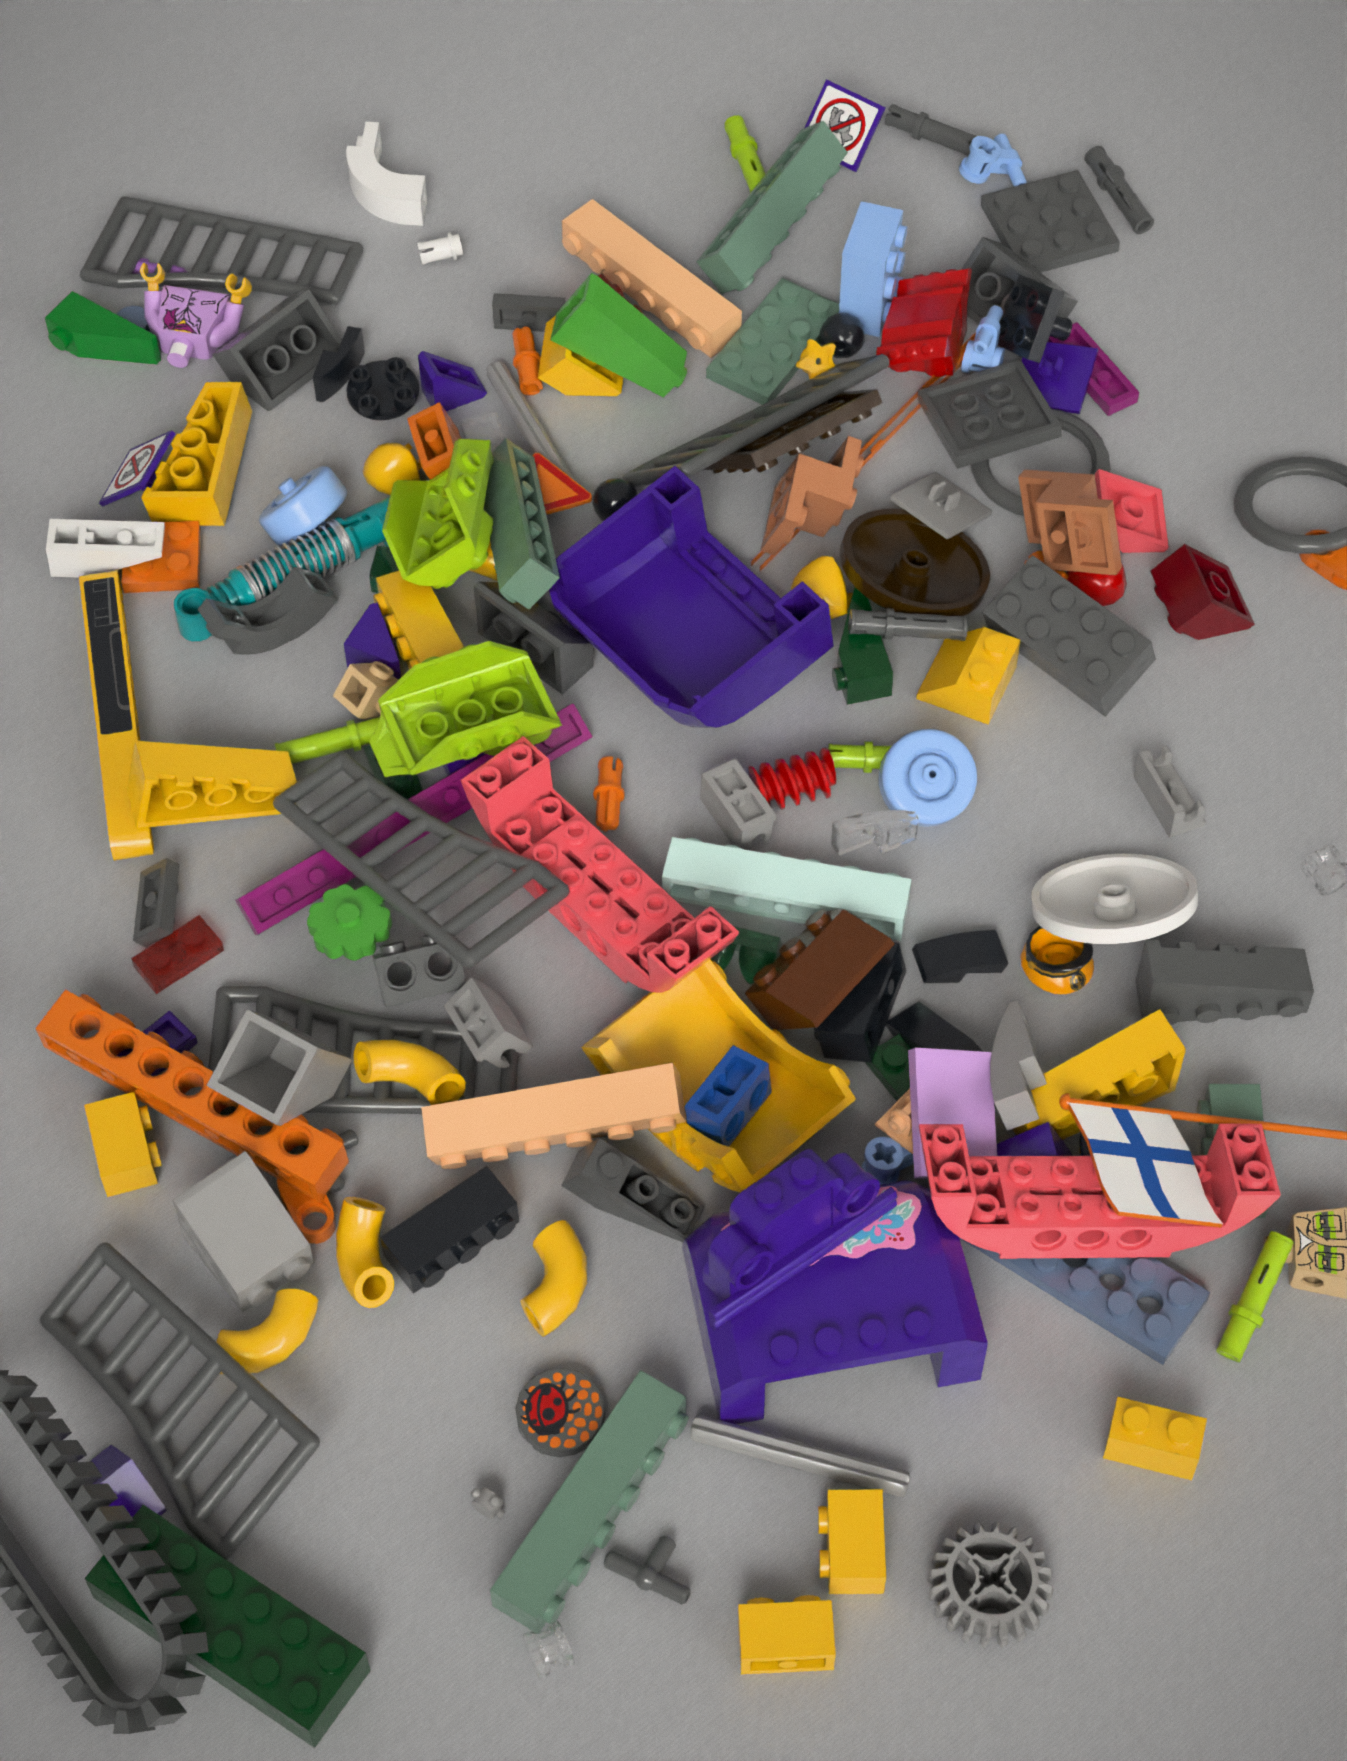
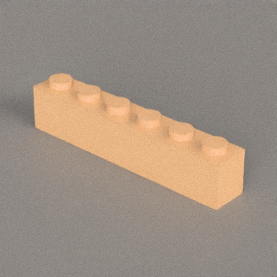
M591 199L562 220V243L571 255L579 257L589 265L593 272L600 273L612 282L618 291L625 292L633 298L643 310L654 314L668 329L675 330L693 348L700 349L712 358L724 348L742 326V310L595 200Z
M673 1063L421 1107L427 1157L436 1165H441L442 1169L461 1168L467 1165L466 1160L483 1158L484 1162L502 1161L508 1158V1153L523 1150L527 1155L542 1154L550 1151V1146L566 1143L567 1147H583L592 1143V1138L608 1136L609 1140H623L633 1137L634 1131L649 1128L652 1133H663L676 1129V1124L687 1122L680 1072Z

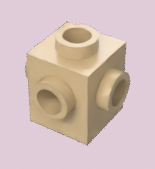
M378 661L350 664L333 697L359 719L377 718L381 715L378 699L398 679L393 676L394 672L390 667Z

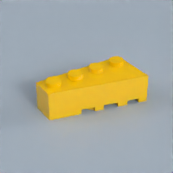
M400 571L376 578L379 593L373 595L374 603H378L382 616H385L389 635L392 639L396 638L400 656L403 661H406L409 670L414 665L422 663L430 657H441L459 651L464 647L431 586H419L403 580Z
M1159 1009L1044 1073L1047 1084L1031 1090L1039 1119L1012 1130L1015 1135H1019L1049 1122L1062 1140L1081 1132L1069 1109L1064 1110L1059 1105V1099L1065 1093H1069L1070 1098L1141 1106L1171 1093L1176 1089L1186 1048Z

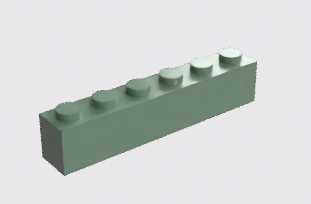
M824 121L800 130L696 261L721 294L735 289L742 291L754 281L753 274L772 258L770 252L773 248L789 236L788 229L791 225L799 221L806 214L807 210L805 207L809 202L821 195L824 191L822 186L826 180L835 176L841 169L839 164L848 152Z
M505 438L492 452L494 462L487 483L484 510L493 518V532L490 536L499 592L509 602H518L530 610L560 577L535 459Z
M639 1371L490 1589L493 1607L538 1635L546 1623L550 1625L555 1623L564 1609L566 1600L563 1597L573 1584L578 1587L586 1577L591 1566V1562L588 1560L597 1547L603 1549L609 1543L616 1529V1525L613 1524L622 1510L628 1512L633 1507L641 1490L638 1485L646 1473L652 1476L657 1471L665 1455L662 1449L670 1438L676 1440L686 1427L689 1416L686 1415V1396L647 1373Z

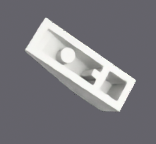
M50 519L46 553L51 577L79 578V576L115 571L161 558L165 522Z

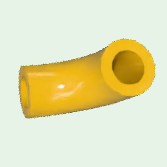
M399 1040L360 1041L355 1046L354 1066L359 1079L363 1083L393 1081L406 1084L417 1089L426 1097L431 1105L458 1101L465 1091L466 1081L460 1072L442 1055L426 1047Z
M345 1197L336 1233V1258L341 1280L349 1294L361 1306L376 1308L384 1304L394 1290L393 1276L383 1266L380 1258L379 1238L386 1209L384 1206L367 1199Z
M566 1220L556 1221L549 1225L533 1241L532 1246L544 1264V1278L533 1292L520 1300L526 1317L542 1337L556 1330L575 1312L587 1285V1256L575 1231Z
M281 1289L276 1292L274 1305L269 1316L261 1324L248 1330L222 1329L218 1334L216 1342L250 1374L264 1371L285 1361L305 1341L316 1316L319 1300L316 1296L304 1290Z

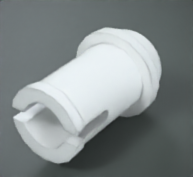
M449 232L447 237L417 242L422 265L453 257V260H457V256L463 255L459 234L452 235Z

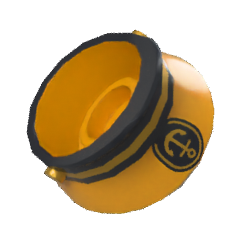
M1041 926L1030 933L1020 956L1021 966L1029 980L1042 990L1053 994H1070L1082 989L1090 981L1094 971L1093 947L1091 943L1077 942L1049 933Z

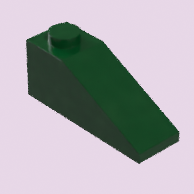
M854 587L838 649L837 667L832 668L834 687L836 691L842 690L847 705L892 696L893 670L881 635L849 634L848 632L850 609L872 611L869 599Z

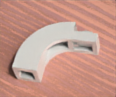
M365 122L363 136H357L356 146L347 145L346 149L349 181L355 198L368 212L383 220L404 225L423 226L428 201L425 175L394 173L381 166L379 161L382 142L379 122Z

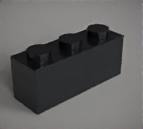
M486 1166L382 1235L380 1240L383 1255L413 1294L423 1287H432L444 1277L446 1271L458 1263L464 1264L471 1261L487 1243L493 1239L499 1240L509 1235L519 1222L517 1202Z

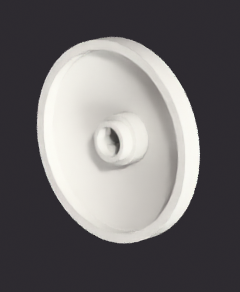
M1124 853L1091 856L1063 864L1042 876L1032 890V911L1036 922L1043 929L1064 939L1092 944L1136 942L1168 933L1188 921L1198 906L1197 882L1192 873L1185 867L1156 856Z

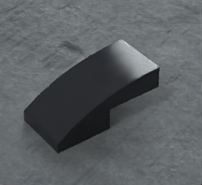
M347 326L338 352L323 350L313 375L316 401L325 402L337 393L350 379L349 373L351 369L361 363L365 354L362 328Z
M996 930L971 931L947 935L915 944L912 948L924 983H960L967 973H1002L1009 964Z

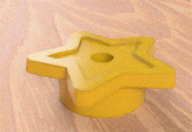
M808 339L807 347L801 353L796 367L807 373L809 380L835 366L832 357L836 345L831 342L820 346L813 339ZM820 358V363L817 365L816 360Z

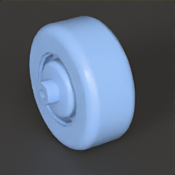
M327 466L318 467L295 482L290 477L278 486L282 493L263 510L259 517V523L277 545L282 546L283 543L289 545L291 539L296 541L297 536L303 537L306 532L309 533L313 529L318 530L320 524L326 527L325 520L344 502L347 497V489L332 469Z
M937 729L916 730L900 738L885 754L879 769L880 793L887 807L901 820L923 827L941 825L959 815L972 800L977 785L976 765L968 748L955 736Z

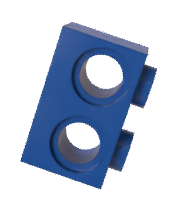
M733 1045L686 1103L687 1124L707 1138L729 1147L772 1093L769 1064Z

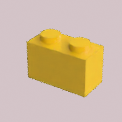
M135 1092L85 1104L84 1107L99 1173L107 1197L158 1184L154 1168L162 1166L156 1141L148 1143L146 1132L153 1130L147 1105L139 1107Z
M1117 1396L1103 1459L1192 1480L1200 1458L1207 1418Z
M883 1489L827 1490L826 1506H818V1534H827V1550H819V1577L828 1578L829 1594H884L886 1559Z
M804 1595L793 1599V1602L774 1603V1600L771 1598L760 1597L748 1600L747 1604H738L741 1675L834 1670L836 1651L832 1600H821L818 1596Z

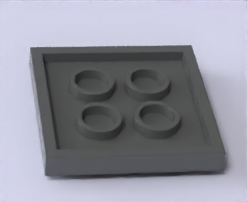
M1078 170L981 196V207L1001 243L1040 273L1119 251V239Z
M1020 359L917 390L919 404L957 469L1062 437L1061 424Z

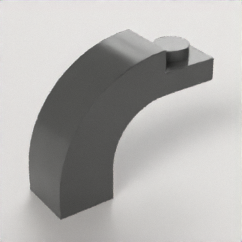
M294 567L283 582L271 594L260 601L249 605L236 606L206 598L198 608V611L207 622V630L213 636L224 640L234 654L250 655L274 650L300 637L326 615L338 598L319 573Z

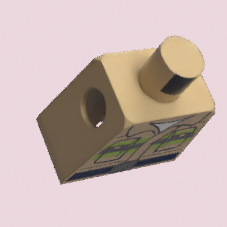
M1347 1207L1293 1214L1286 1235L1294 1243L1285 1262L1288 1263L1289 1285L1295 1289L1347 1299ZM1268 1236L1264 1237L1263 1246Z

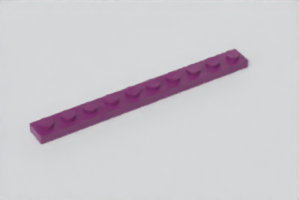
M574 703L556 712L562 726L552 730V734L548 739L534 745L550 762L592 738ZM485 753L407 800L430 815L446 823L472 809L461 779L494 756ZM395 812L348 845L347 848L361 858L411 821ZM425 831L402 849L428 835L430 832ZM321 849L235 901L254 934L258 935L323 897L327 890L336 889L357 876L326 850Z

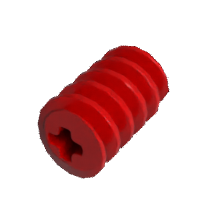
M826 747L820 750L819 757L815 752L807 751L804 756V762L799 755L795 754L790 757L789 764L782 758L776 759L773 768L769 763L762 762L759 765L758 773L753 766L748 767L750 779L770 805L771 801L775 800L781 810L785 809L786 797L788 796L791 797L796 806H799L801 793L804 792L811 802L816 800L817 789H821L826 799L831 797V786L836 784L834 761Z

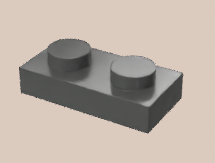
M494 293L492 301L494 329L515 330L516 328L527 326L531 331L545 332L546 322L556 316L559 309L566 303L565 298Z
M169 858L158 862L140 873L133 941L144 947L172 934L175 925L174 913L176 894L179 888L178 874L180 864Z

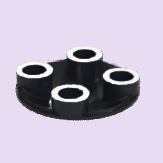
M392 357L388 360L357 365L349 373L350 379L346 390L349 404L358 414L368 419L391 420L407 413L418 399L419 383L417 377L401 358Z

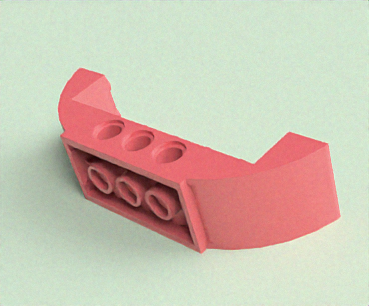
M524 736L461 779L467 798L493 845L538 861L568 885L569 895L548 911L625 984L629 981L639 988L656 993L668 991L726 948L738 936L739 931L711 906L694 918L553 789L549 759ZM534 879L523 886L535 899L548 891Z
M919 1124L931 1199L937 1215L945 1226L958 1237L979 1248L999 1253L1000 1259L1170 1257L1172 1252L1202 1245L1239 1229L1266 1211L1281 1195L1262 1124H1219L1208 1154L1192 1155L1205 1196L1215 1214L1223 1223L1221 1228L1117 1216L1099 1185L1091 1156H969L963 1124Z

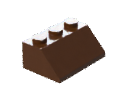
M845 909L819 910L805 922L807 928L799 936L788 940L780 948L779 953L781 955L772 964L766 965L754 975V983L744 994L772 1029L817 1028L893 947L894 942L891 938Z

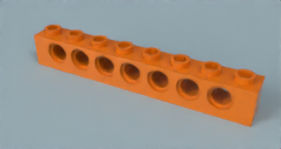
M65 989L35 1028L43 1046L126 1094L135 1092L137 1100L238 1156L246 1151L258 1168L318 1202L322 1201L349 1162L344 1141L335 1132L327 1128H323L322 1131L309 1125L308 1120L302 1114L281 1126L270 1122L206 1086L213 1071L204 1067V1063L196 1055L186 1050L182 1053L170 1048L169 1043L157 1033L150 1031L148 1034L141 1032L136 1029L134 1023L126 1016L117 1012L114 1015L105 1012L97 1001L86 994H81L78 997ZM99 1030L94 1036L84 1038V1035L89 1031ZM125 1049H133L132 1052L126 1056H117L121 1051ZM159 1068H167L166 1072H164L163 1074L159 1076H151V1074L155 1070ZM191 1088H202L201 1091L195 1095H185L186 1092ZM227 1107H237V1109L229 1115L220 1114V1112ZM262 1126L272 1127L266 1134H254ZM304 1145L308 1147L301 1154H290V1151L296 1146Z

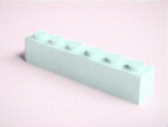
M676 837L671 839L662 874V888L679 902L711 906L718 909L805 924L807 919L819 910L845 909L892 940L897 941L902 939L912 879L903 878L894 873L881 874L864 871L855 866L841 867L824 864L815 859L801 860L784 857L775 852L761 853L744 850L735 845L722 846L705 843L696 838L682 839Z

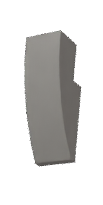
M1018 1000L1009 1002L1000 1021L990 1061V1083L993 1099L1007 1131L1039 1119L1031 1090L1047 1084L1030 1027Z

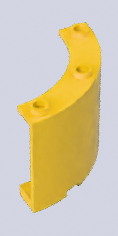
M710 959L670 990L663 993H648L581 1048L600 1075L673 1063L680 1072L684 1107L733 1045L769 1064L772 1093L729 1147L707 1138L688 1125L687 1122L676 1124V1129L672 1131L652 1133L662 1144L694 1170L699 1172L705 1167L714 1173L712 1178L715 1183L741 1193L768 1174L854 1102L856 1098L849 1088L850 1080L842 1069L834 1064L824 1063L805 1055L788 1044L779 1031L768 1028L728 985L723 969Z

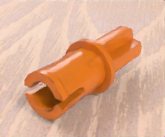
M527 326L516 328L512 333L516 354L513 357V366L518 372L519 387L522 394L535 395L540 392V389H543L542 380L538 379L541 355L536 352L531 329Z
M612 756L603 757L599 760L598 785L593 791V797L597 801L595 823L603 832L618 828L620 802L625 797L624 789L621 787L623 762L617 758L615 760V768L612 769Z

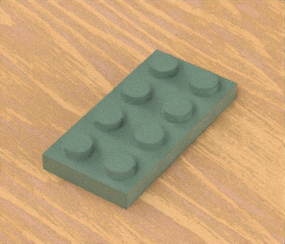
M781 278L706 368V378L761 405L775 399L799 370L796 367V363L800 360L801 353L807 347V340L811 338L818 344L821 343L820 329L828 317L839 313V304Z

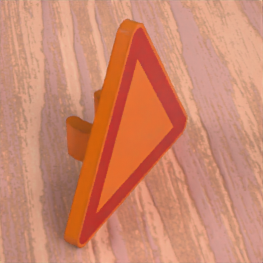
M540 453L532 455L535 459L546 515L592 501V495L589 491Z

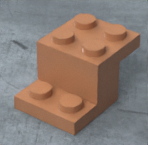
M848 436L828 463L800 453L797 455L774 487L760 551L775 555L783 544L788 545L790 543L795 528L824 537L832 526H838L844 510H850L856 499L857 489L853 488L854 478L858 477L864 461V457L859 455L862 440Z
M1023 470L1018 479L1028 543L1042 544L1044 564L1052 570L1117 575L1122 568L1114 504L1113 500L1098 499L1095 475Z

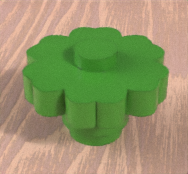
M343 884L336 889L327 890L323 894L324 902L315 903L310 907V915L307 918L309 933L313 936L316 949L321 953H325L330 959H337L343 955L349 960L356 961L364 956H370L376 951V942H384L390 937V929L393 924L391 913L386 908L384 899L369 886H362L354 890L350 885Z

